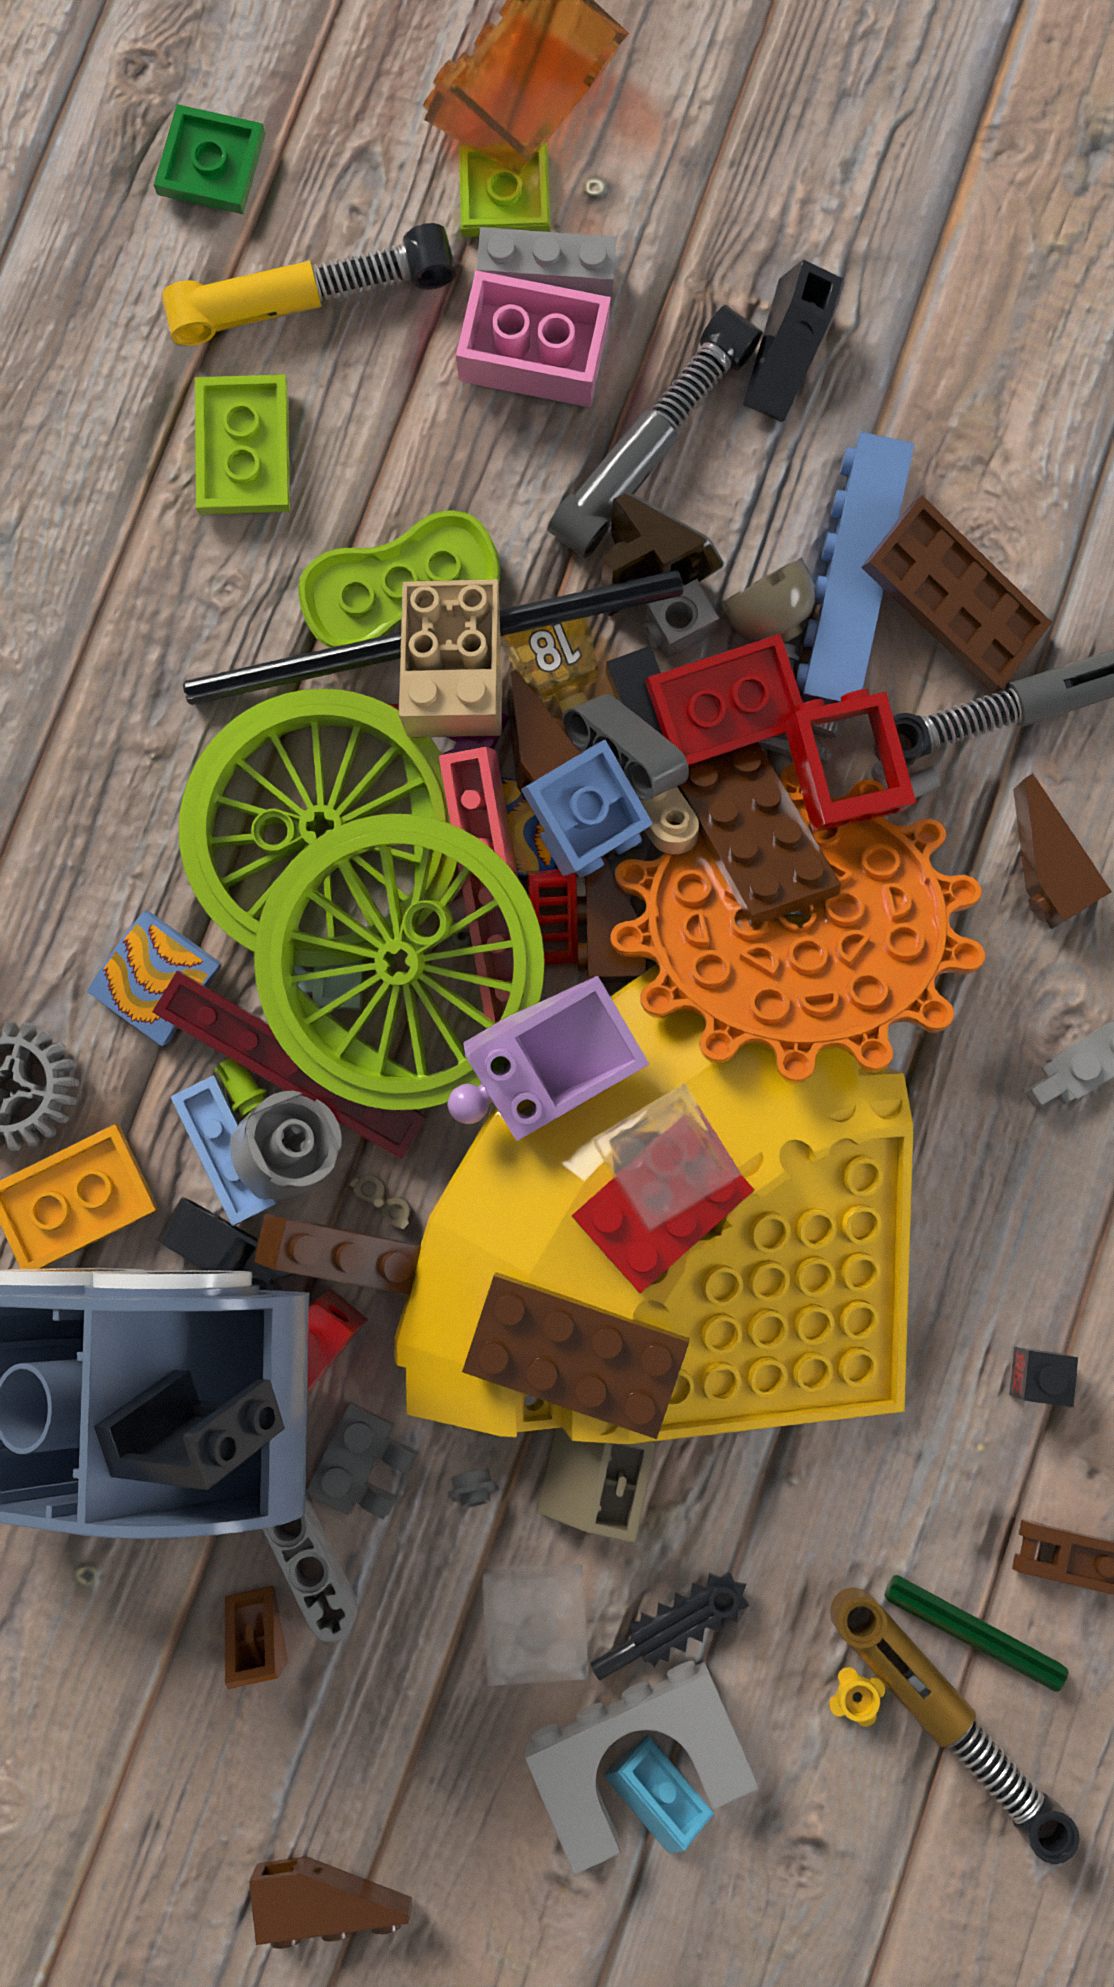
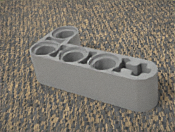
M305 1494V1514L300 1518L302 1522L300 1533L295 1535L287 1534L281 1529L280 1525L263 1528V1531L310 1630L322 1641L334 1642L341 1640L348 1634L358 1614V1603L317 1515ZM308 1556L318 1559L324 1568L323 1577L309 1579L301 1572L300 1560ZM331 1583L332 1587L325 1597L321 1591ZM320 1593L317 1598L313 1597V1595ZM328 1603L333 1610L342 1608L344 1611L339 1623L334 1617L328 1619L324 1617L323 1614L328 1607Z

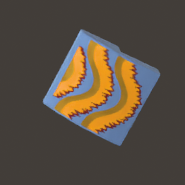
M146 910L134 922L112 951L88 988L87 993L163 1046L170 1043L178 1027L154 1014L152 1011L176 971L185 973L209 988L223 964L153 913Z

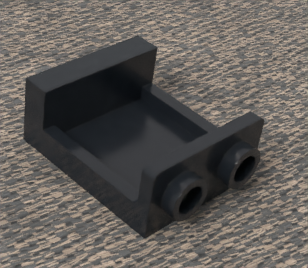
M173 1370L96 1424L94 1428L111 1477L208 1490L283 1431L285 1426L270 1380H256L227 1403L199 1401L190 1371Z

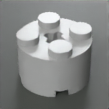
M283 1091L273 1094L253 1109L239 1123L231 1135L230 1146L233 1167L240 1180L251 1190L254 1196L264 1200L291 1199L306 1192L332 1171L338 1151L341 1149L342 1135L336 1117L318 1099L314 1101L296 1091ZM288 1144L290 1149H286L283 1145Z

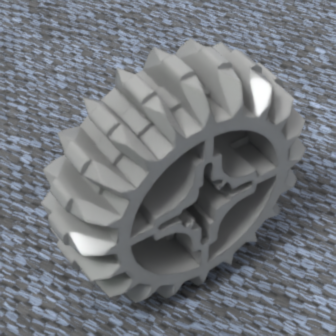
M8 1021L5 1022L2 1032L0 1031V1054L13 1049L12 1056L7 1055L5 1062L0 1067V1081L8 1082L11 1079L20 1083V1086L31 1089L29 1093L20 1090L17 1093H13L7 1090L5 1086L0 1085V1149L6 1142L9 1150L19 1151L23 1140L29 1147H36L40 1142L39 1131L46 1137H54L56 1130L51 1121L67 1123L69 1117L66 1113L60 1111L62 1105L75 1106L77 1103L76 1098L66 1095L67 1088H75L80 1084L76 1078L65 1077V1073L76 1067L74 1060H60L65 1054L67 1047L60 1042L51 1045L53 1034L43 1030L37 1035L36 1026L30 1023H25L19 1031L16 1023ZM32 1053L37 1056L44 1067L47 1080L46 1087L37 1084L33 1078L34 1063L30 1061ZM32 1100L42 1101L39 1108L30 1117L19 1123L12 1124L13 1117L19 1116L23 1105Z

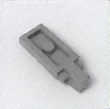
M1114 1019L1046 1060L1047 1064L1041 1067L1046 1078L1024 1091L1034 1107L1041 1106L1059 1096L1063 1104L1077 1100L1114 1077Z

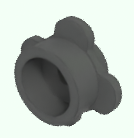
M489 1469L468 1471L451 1478L453 1490L448 1492V1497L452 1498V1502L461 1501L462 1508L475 1507L490 1502L489 1494L498 1492L499 1486L496 1485L495 1481L491 1480Z

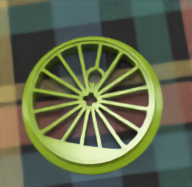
M338 689L300 690L273 697L246 710L228 723L202 752L189 776L181 802L179 815L180 853L189 884L201 906L226 934L244 947L255 952V941L259 921L256 919L262 913L266 900L278 878L248 912L244 911L236 903L229 892V887L299 851L301 852L318 838L313 831L319 830L320 822L327 821L330 828L334 829L345 823L367 817L410 795L412 815L430 817L451 824L439 755H442V753L430 737H407L399 718V710L380 700L356 692ZM323 726L350 728L353 731L328 806H326L320 728ZM309 727L312 728L318 804L315 806L279 739L284 734ZM367 733L390 745L391 747L338 807L361 735ZM273 742L308 809L304 811L250 767L245 762L246 759L263 745ZM402 755L408 783L347 814L396 756ZM238 769H242L295 814L278 809L265 810L223 797L222 795ZM223 806L256 816L252 823V834L214 837L217 809ZM279 823L287 826V836L281 843L276 845L265 843L264 833L270 825ZM257 844L267 855L222 878L216 860L215 849L217 847ZM414 845L415 855L391 848L392 858L415 865L416 884L423 847ZM379 848L369 850L371 852L380 854ZM434 850L423 900L440 901L454 875L457 866L456 860ZM358 855L351 859L386 888L384 876ZM339 866L338 868L369 925L367 928L384 940ZM330 874L324 880L325 897L334 903L332 874ZM415 887L408 896L398 889L399 900L402 901L400 904L402 918L405 911L411 905ZM430 908L424 909L420 913L418 926H420L434 910ZM326 910L329 939L379 950L356 932L336 937L335 916ZM388 914L384 919L393 932L391 915ZM295 940L294 965L332 967L370 958Z
M382 814L357 819L328 831L305 847L290 862L273 886L263 908L255 941L254 967L258 995L267 1022L281 1047L304 1073L327 1090L355 1103L388 1110H415L447 1103L451 1092L460 1085L473 1084L480 1086L482 1084L467 1060L463 1046L424 983L485 1028L496 1024V1022L428 972L509 991L510 996L500 1019L501 1021L540 1002L544 980V948L539 922L528 894L511 868L489 846L465 830L441 820L412 814ZM396 844H410L423 847L412 902L405 911L403 918L391 853V846ZM375 848L380 850L393 932L350 863L353 857ZM434 850L451 857L464 866L440 901L423 900ZM339 866L384 940L318 892L319 885ZM473 873L487 887L495 899L453 925V915L448 906L470 874ZM312 899L379 950L299 931L300 919L309 900ZM498 906L500 907L506 920L511 940L427 953L430 949ZM426 908L434 910L440 918L439 930L433 936H428L418 926L420 913ZM295 940L374 958L375 962L297 975L294 971ZM513 948V981L509 983L431 964L429 961ZM406 952L408 956L405 963L410 969L397 972L395 968L398 961L393 955ZM376 970L377 974L323 1008L297 986V983L302 981ZM381 980L384 981L351 1030L347 1029L329 1014ZM392 988L378 1051L359 1038L358 1035ZM415 991L458 1059L459 1063L457 1066L434 1074L428 1072ZM403 992L417 1074L388 1058ZM498 1056L492 1060L490 1066L498 1072L509 1060L506 1057Z

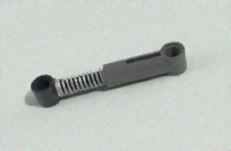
M728 305L722 306L706 326L700 339L701 348L692 357V361L687 363V367L683 368L682 374H678L677 380L672 382V386L667 388V392L662 394V398L658 399L657 404L653 405L652 410L642 411L577 493H572L566 497L553 514L547 531L585 559L590 556L599 546L610 528L613 499L622 494H635L677 442L678 427H683V421H688V415H693V409L698 408V403L703 402V397L708 396L707 391L713 390L712 385H717V379H722L723 373L731 369L738 371L745 365L761 341L763 331Z
M1114 649L1008 683L1006 691L1001 690L999 694L992 693L991 697L986 695L983 699L977 698L975 702L970 700L968 704L961 703L960 707L955 705L952 709L946 708L944 712L939 710L937 714L930 713L928 717L925 715L921 717L910 713H901L893 716L897 733L905 735L911 742V750H902L907 768L912 766L918 758L929 755L931 751L939 749L940 744L947 747L948 741L951 744H955L956 739L962 742L964 736L967 739H970L972 734L978 737L979 731L982 734H986L987 729L993 732L995 726L998 729H1001L1003 724L1009 727L1010 722L1019 727L1027 726L1113 698ZM875 743V745H874L875 755H876V757L878 758V760L880 761V757H879V754H878L877 746H876V743Z

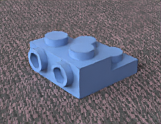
M606 740L597 743L521 789L544 829V832L539 835L563 876L576 872L578 877L582 878L604 865L601 856L612 849H615L617 854L629 850L642 841L639 833L653 825Z

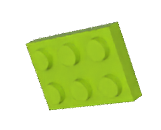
M286 374L195 377L196 509L199 515L290 512L289 406Z

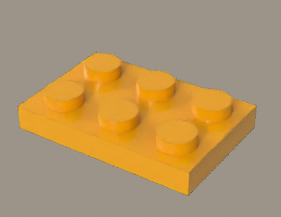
M114 1124L0 1180V1225L20 1269H43L160 1211L126 1137L118 1124Z

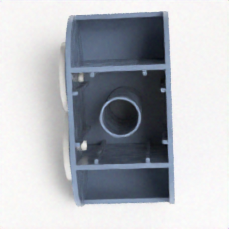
M117 1268L0 1270V1523L93 1537L153 1539L237 1533L278 1526L301 1518L305 1514L309 1293L259 1290V1285H252V1272L145 1271L144 1269ZM173 1370L190 1371L199 1401L227 1403L256 1380H270L285 1429L208 1490L111 1477L94 1426Z

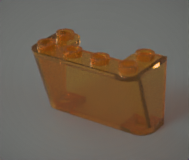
M507 0L499 12V15L503 18L496 26L489 22L483 28L474 42L477 50L470 57L464 52L455 64L448 60L438 72L433 81L435 87L423 103V107L427 110L424 120L519 176L603 73L629 34L594 0Z

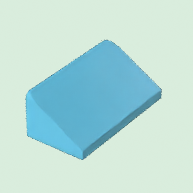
M649 1735L638 1742L605 1774L606 1780L668 1853L684 1852L714 1814Z

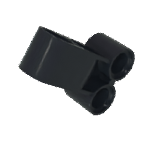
M181 1197L156 1239L165 1247L206 1271L252 1272V1285H262L267 1291H283L280 1283L277 1282L278 1278L295 1274L274 1270L255 1263L258 1238L237 1226H232L229 1221L185 1197Z

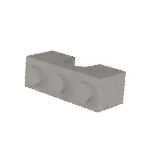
M480 227L476 270L611 297L610 307H612L617 237Z

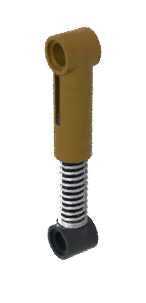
M857 1587L846 1588L839 1592L831 1603L830 1615L832 1623L844 1641L853 1648L939 1746L953 1747V1754H959V1760L965 1761V1767L971 1768V1774L977 1775V1780L984 1782V1788L990 1789V1795L996 1796V1802L1002 1803V1809L1008 1810V1816H1011L1014 1826L1037 1857L1051 1864H1060L1071 1859L1078 1850L1080 1837L1076 1824L1066 1811L1047 1794L1035 1789V1785L1029 1782L1028 1777L1023 1775L1022 1770L1017 1769L1016 1763L1011 1762L1010 1757L1004 1755V1750L998 1748L997 1742L992 1741L991 1736L986 1734L985 1729L980 1727L979 1722L974 1721L976 1711L870 1593ZM861 1606L869 1608V1619L864 1626L860 1628L847 1626V1617L851 1610ZM882 1638L910 1668L905 1675L876 1645ZM1050 1820L1057 1821L1056 1830L1051 1836L1047 1838L1038 1837L1039 1829L1043 1823Z

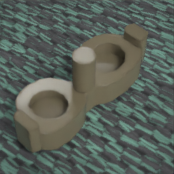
M368 1175L362 1178H354L349 1185L353 1187L354 1193L362 1200L380 1207L383 1216L394 1227H400L405 1230L411 1224L409 1219L411 1216L410 1204L402 1197L386 1199V1185L380 1178Z

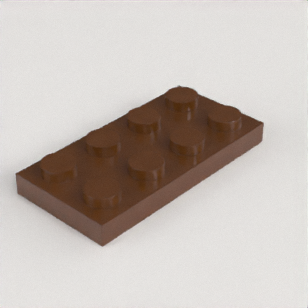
M923 495L909 505L861 567L992 693L1000 691L1005 687L1052 623Z
M758 742L688 766L689 773L686 782L677 787L696 814L699 821V833L750 926L839 895L841 888L839 879Z
M495 1272L462 1372L657 1439L689 1345V1338Z

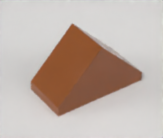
M273 1586L225 1596V1685L227 1689L277 1679L286 1666L288 1657Z

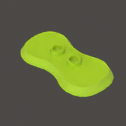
M454 510L435 512L421 519L399 538L384 545L371 548L333 549L316 557L303 570L299 579L298 595L300 607L309 629L323 645L329 648L386 636L391 630L402 623L403 582L498 579L499 584L500 562L490 534L474 516Z

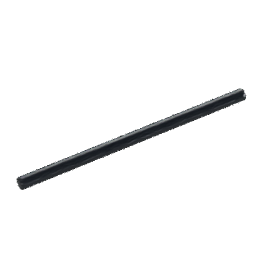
M670 571L499 610L500 636L679 597L684 591L681 574L679 571ZM401 632L186 680L183 683L185 698L188 704L195 705L401 659Z

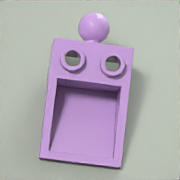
M596 976L506 1017L463 1042L465 1056L482 1084L480 1086L463 1084L456 1087L449 1096L448 1109L456 1121L463 1124H473L485 1116L488 1104L493 1101L513 1136L518 1141L649 1065V1062L599 976ZM498 1056L506 1057L510 1061V1063L503 1065L502 1072H497L490 1066L492 1060ZM528 1099L534 1102L521 1111H517V1105L522 1100Z

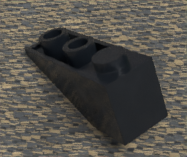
M803 259L779 278L743 402L744 406L780 422L785 421L831 322L843 280L842 277Z

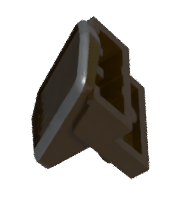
M622 494L613 499L611 536L616 545L603 556L601 587L670 571H679L684 586L696 579L700 582L723 567L724 562L711 539L633 494ZM621 610L607 612L610 617Z

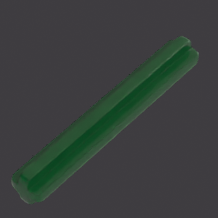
M894 1575L889 1581L884 1596L890 1603L1054 1692H1059L1063 1688L1068 1678L1069 1670L1060 1662L899 1575Z

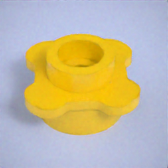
M852 1667L843 1668L838 1673L840 1684L836 1695L832 1696L829 1700V1708L837 1717L846 1715L849 1719L858 1722L863 1727L871 1726L876 1721L880 1698L885 1694V1685L878 1677L868 1679L858 1675ZM856 1692L862 1695L859 1701L853 1700V1694Z

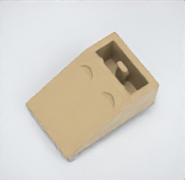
M498 579L403 582L399 718L407 737L501 736L502 673Z

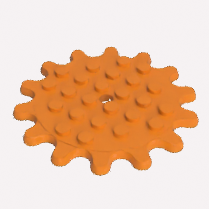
M790 764L782 770L780 781L812 833L794 764ZM865 779L857 782L845 796L830 798L832 802L886 789L878 781ZM879 817L812 833L839 879L841 888L838 896L796 910L806 915L809 919L800 929H798V925L789 923L783 917L784 915L750 926L700 833H698L696 845L685 853H664L654 861L629 859L621 862L615 869L616 883L624 892L642 899L646 903V910L641 917L616 925L611 932L610 942L621 956L649 958L656 962L660 968L657 978L644 987L640 994V1004L643 1010L653 1018H664L672 1013L683 1010L692 1011L702 1016L706 1022V1028L700 1038V1051L709 1062L714 1064L727 1062L744 1045L751 1043L764 1045L775 1053L777 1070L782 1078L792 1084H799L810 1078L814 1072L817 1053L826 1048H839L847 1051L854 1057L859 1066L867 1072H879L886 1068L893 1058V1049L887 1038L888 1027L897 1022H908L930 1033H937L946 1029L953 1021L954 1010L952 1005L935 989V978L942 973L971 974L979 969L985 960V951L977 941L958 935L950 927V915L974 906L979 901L982 890L978 881L973 877L967 875H943L931 866L930 855L944 843L946 838V830L938 821L921 819L911 825L897 826L889 823L884 817ZM672 822V823H671V825H679V824H680V823H677V822Z

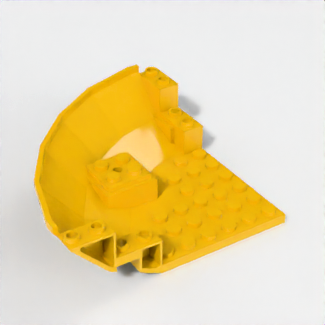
M803 913L785 914L783 916L789 923L798 925V929L802 928V925L809 921L808 917ZM657 964L613 994L611 999L645 1055L649 1065L518 1141L495 1106L431 1212L421 1242L411 1294L406 1295L394 1337V1361L397 1366L406 1368V1414L503 1437H517V1432L562 1427L572 1441L636 1444L905 1412L913 1121L904 1073L890 1067H886L879 1072H867L859 1066L854 1057L847 1051L839 1048H826L817 1053L814 1072L810 1078L802 1083L792 1084L785 1081L778 1072L775 1053L764 1045L753 1043L740 1047L736 1054L723 1064L711 1063L703 1056L699 1046L700 1038L706 1028V1022L702 1016L692 1011L683 1010L672 1013L664 1018H653L643 1010L640 1004V994L644 987L657 978L660 968ZM528 1099L522 1100L517 1105V1111H521L534 1102ZM686 1113L755 1190L639 1294L571 1215ZM495 1272L689 1338V1345L657 1439L538 1399L532 1405H526L525 1399L528 1396L527 1394L462 1372Z

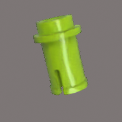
M227 1058L219 1063L220 1065L216 1066L214 1071L220 1077L234 1102L232 1110L235 1113L240 1112L241 1116L245 1118L265 1100L268 1093L264 1088L259 1089L248 1068L231 1058Z

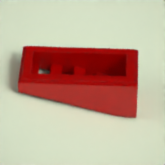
M559 869L526 871L527 894L535 910L539 926L540 924L566 923V931L541 933L543 942L567 941V950L544 951V965L578 963L576 872L563 876ZM564 887V895L539 896V888ZM565 905V913L539 915V906Z

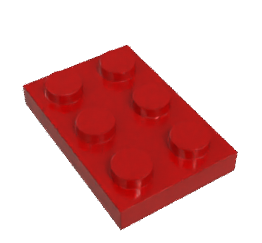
M781 634L645 679L662 734L679 748L685 756L688 766L786 733L784 723L796 712V706L803 703Z
M685 1113L572 1214L571 1217L640 1294L755 1189Z

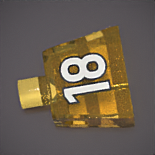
M587 617L500 636L501 646L512 665L523 679L531 684L535 692L540 693L542 702L557 698L564 715L567 709L588 701L583 687L597 681L598 667Z

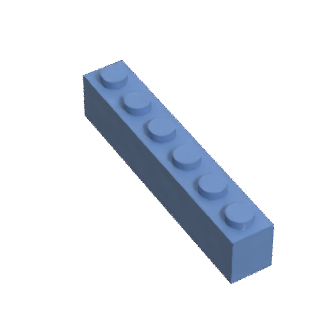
M860 431L855 447H846L840 475L847 476L844 491L837 489L830 516L837 518L838 523L835 534L827 533L821 560L829 561L826 577L818 575L815 585V604L820 605L817 620H808L803 639V646L810 648L807 664L799 663L795 676L803 703L816 699H823L825 705L841 702V696L863 689L884 589L861 567L899 519L915 443Z

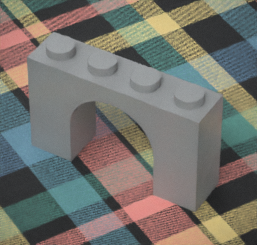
M694 1661L681 1663L667 1672V1679L652 1686L647 1681L633 1685L621 1694L623 1699L606 1707L602 1702L590 1705L577 1713L576 1721L559 1728L557 1723L547 1725L534 1732L530 1737L532 1741L526 1743L525 1760L574 1875L621 1854L619 1835L599 1791L596 1773L605 1751L617 1739L626 1734L641 1730L657 1731L672 1737L681 1744L695 1766L713 1810L760 1789L705 1661L695 1665Z

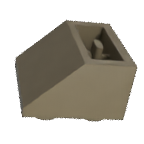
M562 1427L555 1428L537 1513L588 1533L635 1543L656 1441L636 1444L572 1441Z

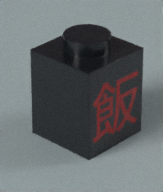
M1014 1347L1009 1395L1024 1401L1074 1407L1078 1357L1063 1353Z

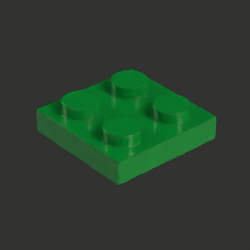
M176 104L154 181L157 195L244 214L266 135L263 123Z

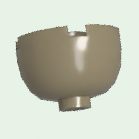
M800 557L796 561L794 560L756 581L740 593L739 591L719 605L735 631L747 640L759 641L781 634L783 643L803 632L800 623L813 610L815 586L802 557Z

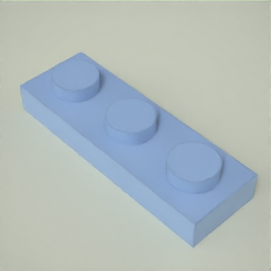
M213 1075L170 1096L231 1225L236 1226L278 1205L277 1200H264L254 1196L251 1190L240 1180L233 1167L230 1138L239 1125V1121L218 1078Z

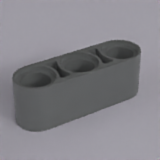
M603 694L571 707L564 712L562 722L567 729L569 739L579 751L584 752L597 743L606 740L639 800L647 801L686 782L689 768L687 760L679 748L614 696Z

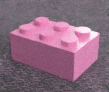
M475 270L456 353L459 381L591 408L609 328L611 297Z

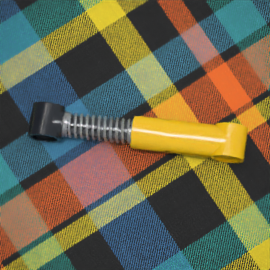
M426 223L415 226L407 231L403 236V244H398L397 247L392 246L391 251L385 247L383 253L377 249L376 255L369 251L368 257L361 253L359 259L353 255L351 261L348 257H345V262L343 263L340 259H337V264L330 260L329 266L322 262L321 268H318L316 264L311 266V262L308 260L206 285L192 280L178 281L164 288L161 296L171 340L181 346H195L212 339L217 331L322 307L323 296L328 300L329 295L332 294L336 299L337 293L344 297L345 291L352 294V289H356L359 293L361 287H364V290L367 291L369 285L375 289L376 284L379 283L383 287V282L386 281L388 285H391V280H395L398 284L399 278L405 282L412 280L414 285L420 289H437L452 282L456 277L457 271L444 226L436 223Z

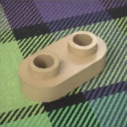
M678 787L647 801L640 800L653 825L645 829V832L657 849L667 854H682L691 850L696 845L699 821ZM672 822L680 823L679 825H671Z

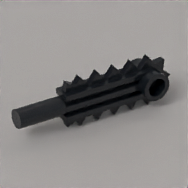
M730 1570L721 1577L709 1573L707 1587L692 1583L690 1597L675 1592L673 1607L658 1602L655 1617L641 1612L640 1621H630V1640L590 1662L597 1679L601 1681L640 1657L643 1658L645 1663L649 1661L655 1668L660 1659L669 1662L670 1649L672 1647L686 1652L689 1637L703 1642L706 1627L720 1632L722 1618H727L737 1623L739 1610L749 1606V1603L743 1596L747 1584L734 1581Z

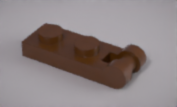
M1021 1519L1018 1534L1023 1536L1020 1554H1014L1013 1570L1114 1595V1541ZM1043 1542L1055 1545L1052 1562L1040 1559Z

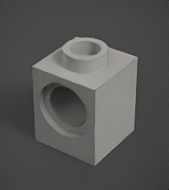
M697 579L683 586L684 591L681 596L652 602L647 605L646 622L643 623L644 632L654 648L661 647L666 658L714 635L716 632L719 618ZM673 614H680L687 618L689 625L681 629L673 628L667 623L666 618Z

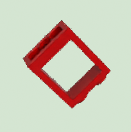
M860 689L841 696V702L828 705L824 704L823 699L811 700L796 706V712L784 723L812 833L901 813L916 803L887 692L870 695L868 689ZM868 714L888 789L832 802L811 726Z

